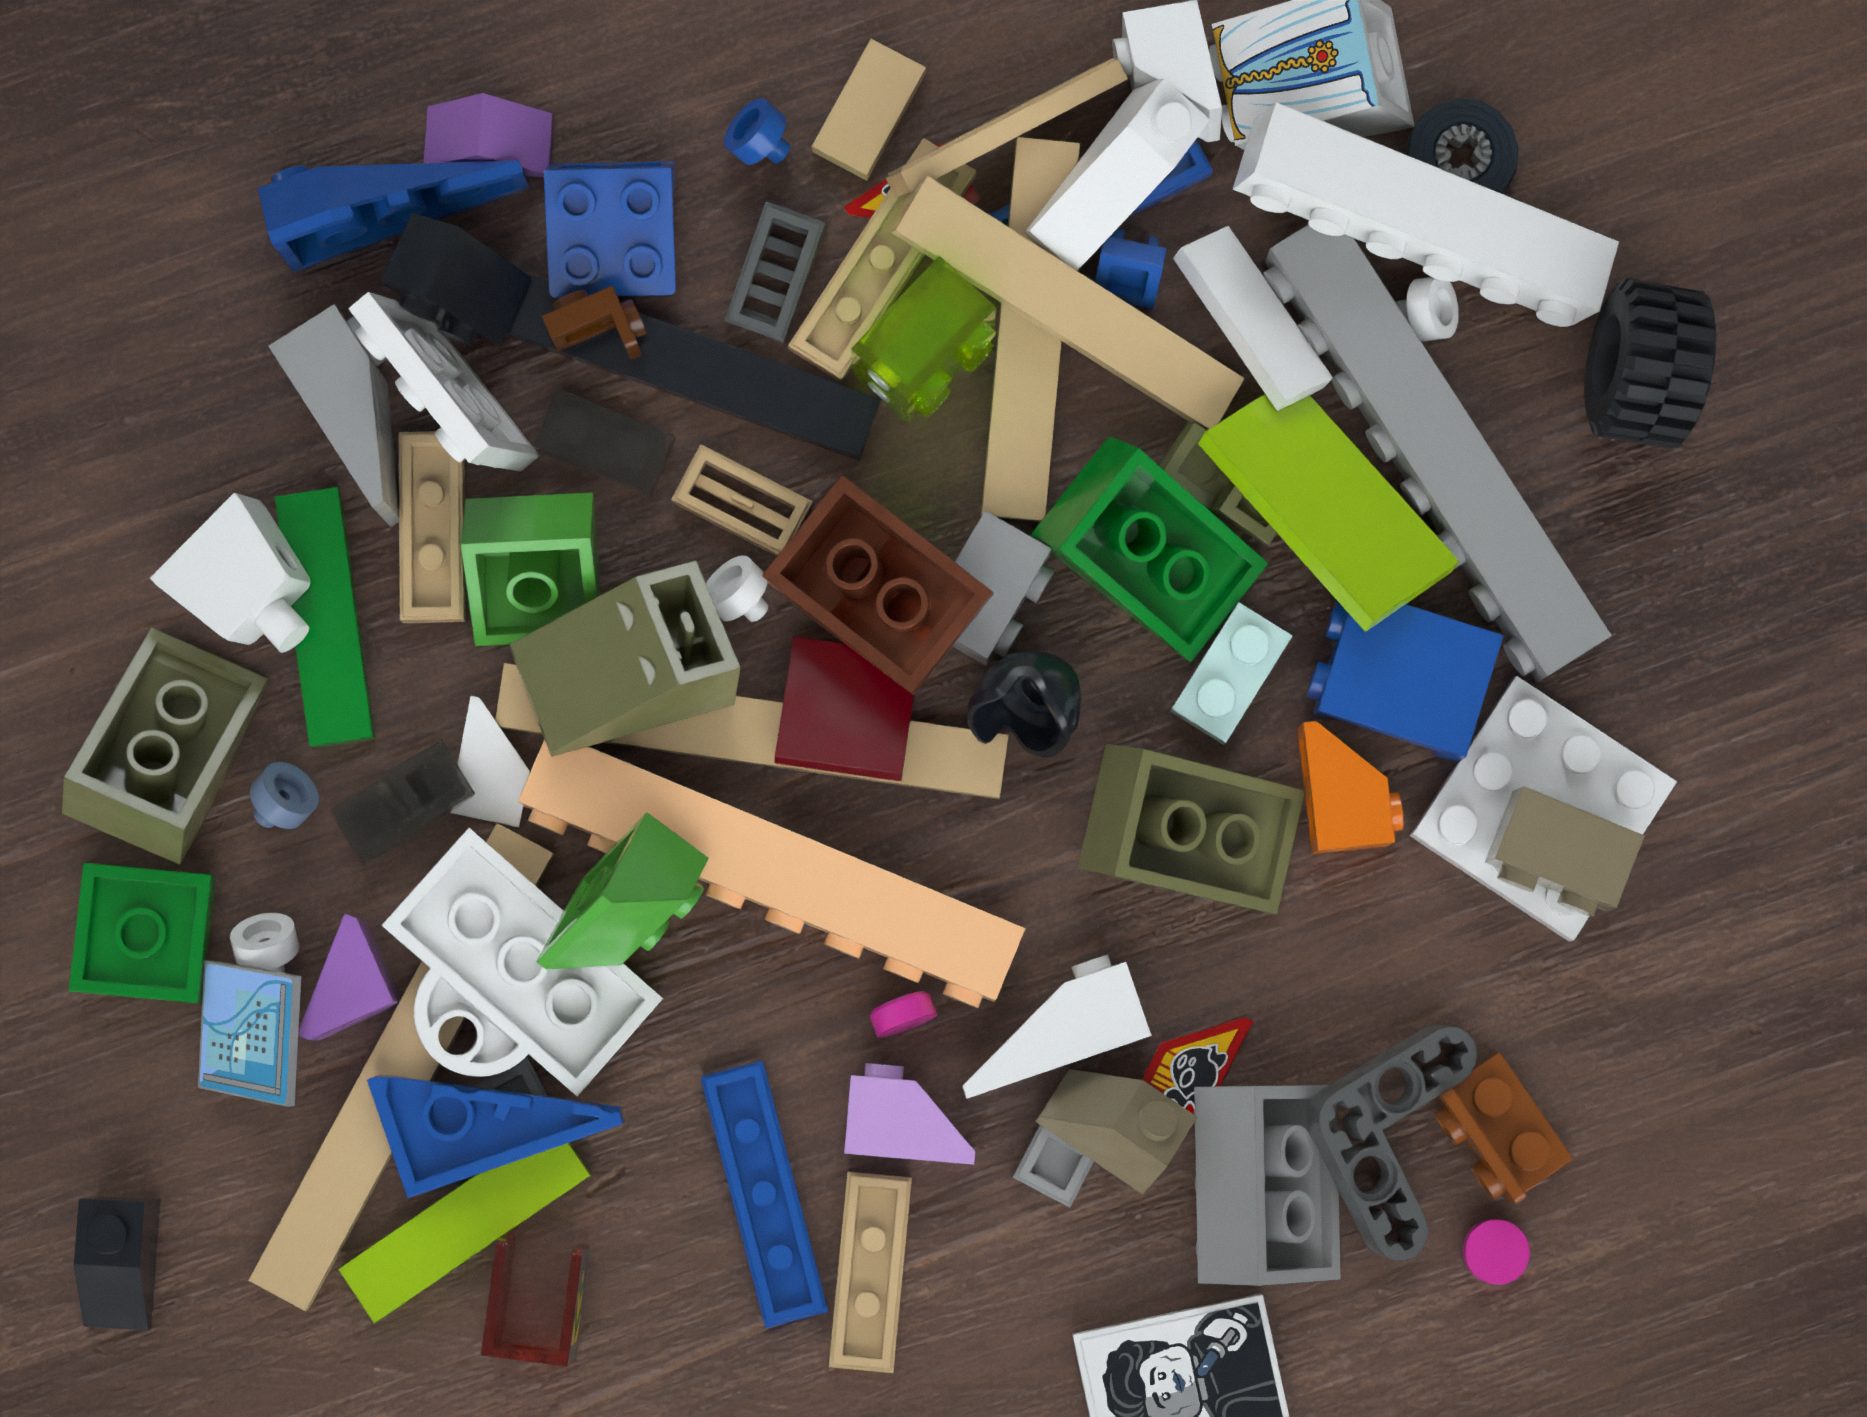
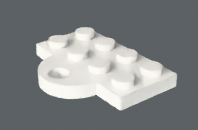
M470 828L463 833L382 924L389 933L430 968L419 984L414 1001V1023L417 1034L428 1053L441 1065L456 1073L467 1076L495 1075L514 1067L529 1054L574 1095L578 1096L663 998L624 964L563 969H545L536 961L564 911ZM456 1016L469 1019L474 1024L477 1034L473 1047L463 1054H450L441 1047L438 1038L442 1024L449 1018Z

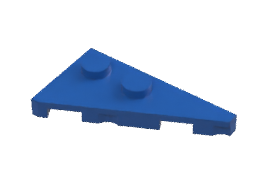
M382 1074L367 1079L407 1198L619 1126L625 1122L621 1107L616 1105Z

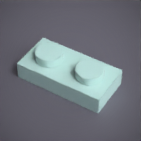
M1238 602L1170 712L1224 745L1289 643L1292 635Z

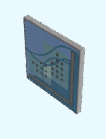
M204 960L198 1088L286 1107L295 1106L301 976L215 960Z

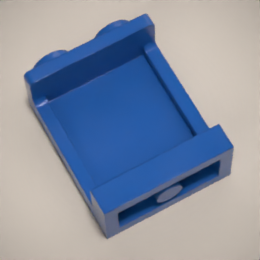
M1336 601L1325 633L1326 638L1335 640L1328 664L1317 661L1306 694V698L1316 700L1312 716L1323 720L1327 717L1334 718L1434 750L1433 756L1457 763L1467 756L1504 635L1406 604L1365 632L1343 606Z

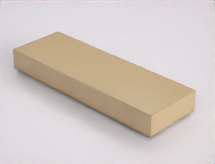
M436 431L399 432L400 621L402 623L466 622V578L461 549L465 509V459L462 462L456 461L440 444L435 436Z
M847 1172L829 1367L893 1373L912 1177Z

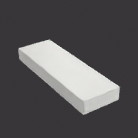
M1229 226L1180 248L1173 258L1277 411L1325 388L1333 377Z

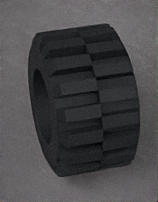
M1630 278L1622 279L1620 284L1615 286L1604 303L1595 324L1585 369V409L1589 426H1591V431L1594 435L1669 449L1679 447L1687 439L1704 408L1716 358L1717 332L1714 309L1712 308L1710 297L1704 291Z

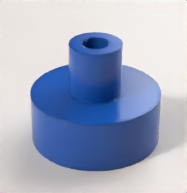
M759 98L753 100L732 120L725 134L724 146L746 165L755 164L765 157L777 164L790 151V144L782 138L786 127V117L766 99Z

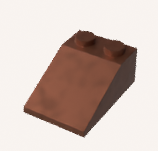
M843 475L762 575L774 590L912 695L915 694L994 594L992 590Z

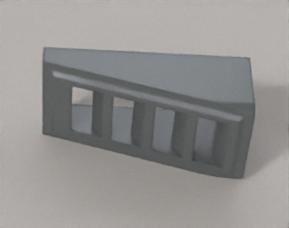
M766 201L724 321L784 342L828 222L783 205ZM774 224L807 235L804 246L802 247L771 236ZM765 248L798 259L795 271L763 260L762 256ZM759 272L789 283L787 295L754 284L753 281L756 273ZM751 296L781 307L779 318L776 319L745 308L744 305L747 297Z

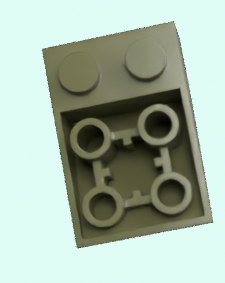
M697 561L634 577L510 644V651L551 757L729 707L735 703L740 665Z

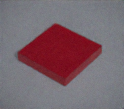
M793 637L776 744L775 763L902 781L914 695L846 644Z

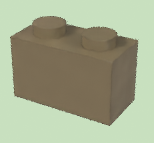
M1523 786L1514 790L1511 794L1485 863L1500 868L1497 878L1509 885L1534 892L1536 884L1560 893L1557 901L1558 904L1575 912L1594 917L1597 908L1603 911L1617 908L1645 835Z

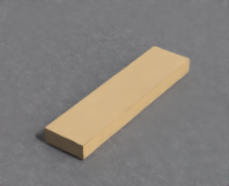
M1113 58L888 173L889 177L886 180L895 198L916 190L920 181L928 175L935 180L1120 84L1128 78L1118 59L1115 61Z
M923 138L907 163L938 148V146ZM964 164L935 180L963 197L976 177V170ZM890 188L788 345V349L840 383L845 379L925 255L891 233L915 190L895 198Z

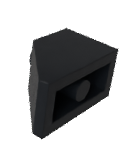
M106 1196L79 1198L74 1269L84 1327L151 1330L161 1199Z

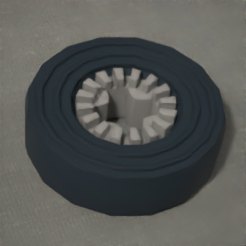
M1457 98L1436 104L1418 119L1407 139L1405 155L1503 194L1517 171L1519 147L1512 126L1498 110L1479 100ZM1465 143L1472 146L1474 152L1470 160L1476 165L1475 168L1465 164L1458 169L1451 168L1452 165L1448 164V161L1452 154L1446 146L1450 144L1457 149Z

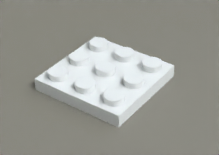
M367 292L348 308L361 324L355 330L361 343L378 360L381 361L386 357L400 374V377L395 381L398 390L415 409L422 411L426 408L440 425V428L435 432L436 438L456 461L462 462L466 459L468 463L521 472L540 456L451 341L437 331L438 325L436 322H430L409 313L399 305L400 301Z
M1515 676L1472 739L1466 758L1457 762L1409 836L1570 942L1575 940L1590 916L1575 912L1558 904L1557 901L1560 893L1536 884L1534 892H1529L1499 880L1497 876L1500 868L1485 863L1512 792L1525 786L1643 835L1677 781L1535 687Z

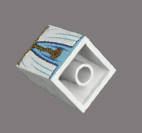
M1291 0L1212 24L1216 44L1210 46L1209 54L1214 74L1218 81L1223 82L1227 104L1222 106L1221 120L1226 136L1231 142H1235V146L1245 150L1253 121L1275 102L1361 137L1414 127L1392 9L1382 0Z

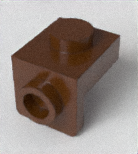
M613 286L592 295H588L586 290L567 294L551 305L554 311L542 315L558 352L616 327L630 360L642 355L636 338L647 334L633 300L630 299L620 303Z

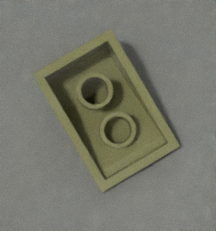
M151 627L64 777L62 814L180 865L214 803L265 691L268 678Z
M1106 744L1078 869L1277 915L1305 790L1146 749Z

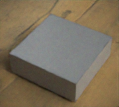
M1039 1124L1012 1177L1070 1208L1094 1161Z

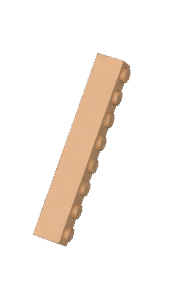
M544 739L518 800L524 807L532 810L528 819L529 822L560 835H564L568 825L589 833L591 836L587 846L605 854L647 812L709 858L699 877V880L709 883L705 895L737 909H741L745 899L769 908L765 916L766 921L797 934L801 933L804 923L828 933L824 945L859 959L864 948L887 958L884 970L919 984L923 973L947 983L942 994L975 1008H979L982 998L992 1002L996 1001L1026 929L591 747L551 757Z

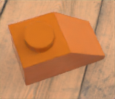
M1317 721L1303 722L1297 728L1303 789L1305 790L1304 797L1311 854L1386 847L1395 843L1394 831L1403 830V810L1399 793H1389L1388 778Z

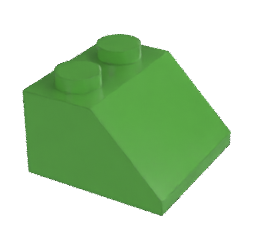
M593 493L465 499L461 549L475 646L509 645L601 596L599 542Z
M646 812L581 879L536 962L545 969L622 965L640 946L646 951L651 950L667 930L670 924L669 918L674 914L682 919L700 898L704 887L697 883L709 858Z

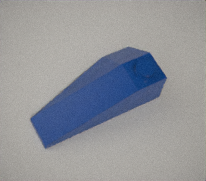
M518 160L322 166L310 170L306 166H294L274 174L271 177L272 183L259 187L258 192L270 241L291 270L297 272L403 234L412 213L441 220L528 189L529 185Z

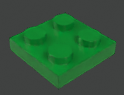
M83 863L68 991L202 1004L204 960H207L216 876Z

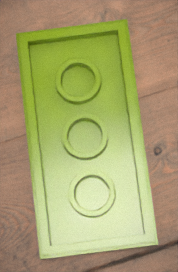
M1266 394L1205 431L1198 442V445L1365 632L1446 577L1460 562L1310 395L1277 411Z

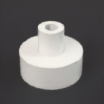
M1433 277L1415 279L1409 286L1407 300L1395 302L1421 341L1450 338L1456 331L1458 324V302L1454 288L1448 281L1438 280Z
M737 556L720 566L706 583L719 617L723 621H731L744 615L750 622H755L761 619L768 610L769 605L762 598L768 582L762 577L764 572L748 556Z
M263 913L249 917L237 924L230 934L231 945L238 965L285 973L284 964L291 961L299 951V942L294 922L287 915L280 913Z

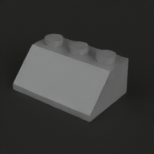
M1329 1085L1194 1087V1115L1197 1116L1194 1127L1198 1283L1262 1286L1341 1279L1339 1190L1309 1132L1306 1122L1307 1107L1311 1099L1320 1090ZM1334 1105L1336 1117L1329 1122V1127L1337 1129V1105Z

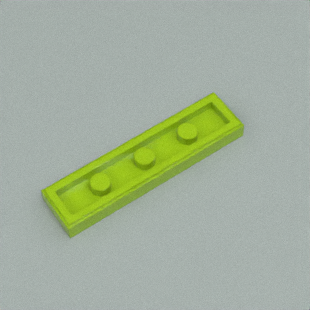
M570 1142L477 1174L338 1270L373 1323H376L592 1174Z

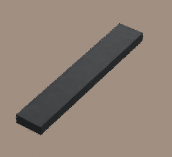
M526 273L532 278L506 336L860 461L881 403L880 398L641 313L638 314L647 334L636 338L642 354L637 358L630 360L616 327L558 352L542 315L554 311L551 305L559 298H554L550 295L549 281Z

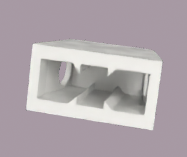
M233 493L150 577L159 588L228 641L250 645L264 634L277 650L283 653L298 645L309 632V626L291 605L309 588L311 584L310 577L271 514L260 500Z

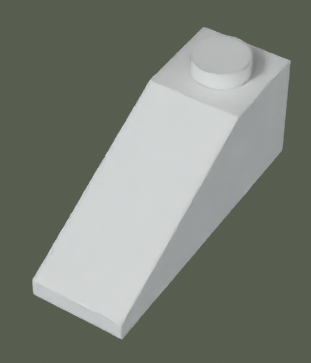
M1165 77L1135 88L1025 233L1045 251L1078 271L1174 169L1210 119Z
M1108 955L1071 967L1075 979L1063 983L962 1085L965 1098L967 1099L1151 1036L1127 963L1124 962L1111 966Z

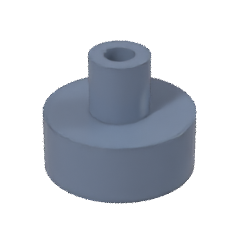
M285 762L269 764L253 781L250 787V798L255 807L253 812L254 818L260 825L266 828H271L274 825L284 829L297 828L311 815L319 803L317 788L310 777L298 767Z

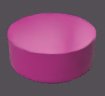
M919 991L898 997L876 1007L871 1011L869 1017L877 1038H884L920 1026L935 1018L937 1012L930 994L925 991Z
M1486 1219L1475 1224L1467 1232L1462 1244V1257L1469 1272L1477 1279L1489 1284L1502 1285L1510 1283L1522 1275L1529 1262L1530 1248L1524 1233L1513 1223L1501 1219Z

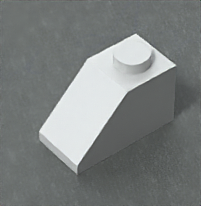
M1197 0L1123 12L1122 38L1112 40L1114 61L1119 60L1126 76L1129 75L1132 91L1135 88L1165 77L1210 119L1198 137L1206 142L1220 140L1222 105Z

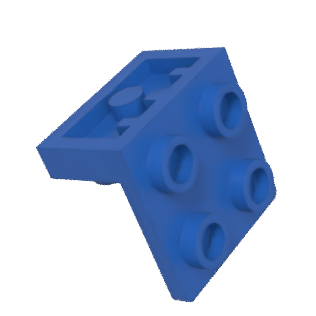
M675 161L553 163L544 169L549 293L552 297L561 298L579 290H586L588 295H592L610 286H613L617 296L672 295L675 293L676 263L673 191L676 187Z

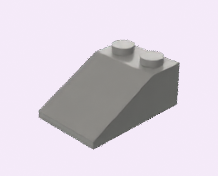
M334 304L270 344L269 348L372 508L390 527H393L399 523V490L388 382L377 367L385 362L387 358L385 357L380 361L365 348L355 333V330L361 324L354 316L346 321Z

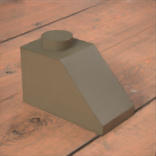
M1069 1069L1035 1122L1141 1194H1144L1169 1165L1197 1116L1143 1080Z

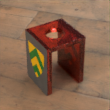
M505 1236L497 1239L481 1356L568 1367L576 1359L590 1247L578 1246L572 1250L559 1348L502 1341L516 1238Z

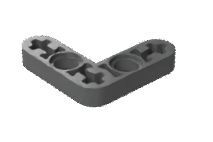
M1441 1024L1424 1027L1320 1090L1311 1099L1307 1107L1306 1122L1309 1132L1364 1243L1372 1252L1394 1261L1409 1260L1422 1251L1427 1241L1428 1226L1426 1218L1382 1130L1436 1098L1447 1089L1462 1082L1471 1074L1477 1058L1475 1042L1468 1032L1459 1027ZM1439 1041L1453 1044L1454 1050L1450 1051L1447 1055L1449 1066L1429 1064L1420 1070L1413 1062L1427 1063L1441 1053ZM1395 1067L1404 1076L1405 1090L1396 1102L1387 1104L1380 1097L1378 1090L1379 1080L1384 1072ZM1334 1105L1349 1108L1350 1113L1343 1118V1124L1350 1137L1360 1140L1366 1139L1365 1142L1352 1145L1343 1130L1329 1127V1122L1336 1117ZM1373 1156L1380 1166V1179L1372 1190L1361 1192L1354 1182V1169L1361 1159ZM1383 1203L1391 1217L1405 1222V1225L1398 1230L1401 1240L1399 1243L1387 1240L1384 1237L1392 1229L1385 1211L1372 1207L1369 1209V1206Z

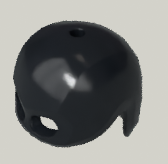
M1025 650L1008 654L994 664L975 687L968 703L969 728L977 740L984 744L990 743L1002 728H1006L1013 733L1018 743L1028 753L1042 758L1054 757L1066 747L1070 741L1071 734L1078 728L1082 696L1078 676L1072 666L1064 659L1048 652Z

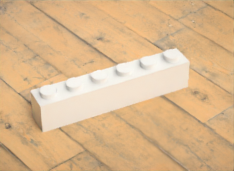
M1277 102L1253 121L1233 186V190L1250 196L1252 204L1260 209L1274 213L1288 211L1308 219L1309 226L1320 233L1331 236L1348 235L1365 242L1366 248L1375 255L1389 259L1405 258L1424 266L1423 271L1435 279L1448 282L1460 280L1480 288V294L1490 301L1500 304H1520L1537 311L1536 316L1541 321L1560 327L1573 326L1600 311L1619 241Z

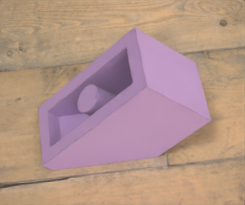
M865 1063L864 1076L851 1075L844 1154L974 1165V1149L917 1081L903 1080V1066Z

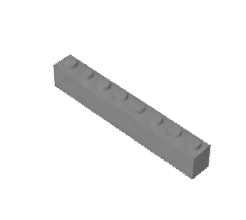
M1307 225L1271 247L1264 261L1268 270L1263 272L1265 280L1282 304L1288 301L1291 303L1302 320L1297 325L1316 354L1318 356L1324 354L1335 371L1336 375L1333 376L1331 381L1342 402L1350 410L1358 407L1371 428L1367 429L1365 433L1377 456L1385 463L1392 460L1405 481L1400 483V489L1410 507L1419 516L1426 512L1439 532L1436 536L1460 561L1454 569L1461 566L1474 586L1468 593L1479 614L1487 622L1495 619L1509 640L1503 644V648L1514 668L1522 676L1530 673L1534 681L1538 683L1611 637L1612 635L1355 239L1345 234L1342 236L1326 235Z

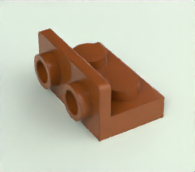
M1495 1052L1476 1065L1467 1078L1435 1098L1441 1107L1434 1114L1435 1119L1455 1146L1463 1141L1466 1143L1478 1161L1476 1165L1471 1167V1170L1479 1184L1493 1200L1501 1195L1507 1203L1517 1204L1527 1197L1525 1194L1527 1191L1573 1160L1500 1052Z

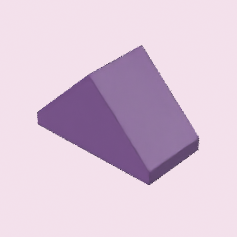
M484 93L428 106L424 163L519 160L526 177H544V169L551 162L553 114Z
M344 913L299 1028L298 1036L308 1040L320 1041L399 1004L400 996L366 920Z

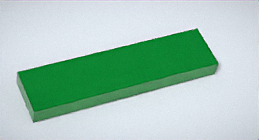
M338 487L275 496L279 529L311 581L309 588L291 605L309 626L308 634L295 646L309 747L319 748L376 739L341 490Z

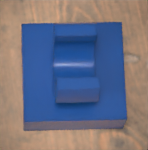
M1116 229L1112 237H1109L1102 245L1095 283L1130 305L1153 309L1167 248L1159 247V241L1156 236L1149 235L1147 244L1125 240V230Z

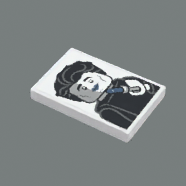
M1261 1293L1072 1333L1089 1417H1289L1265 1302Z

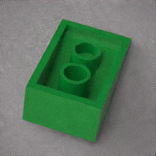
M1108 436L1031 534L1034 539L1052 548L1051 553L1076 575L1189 662L1195 658L1269 564L1141 449Z

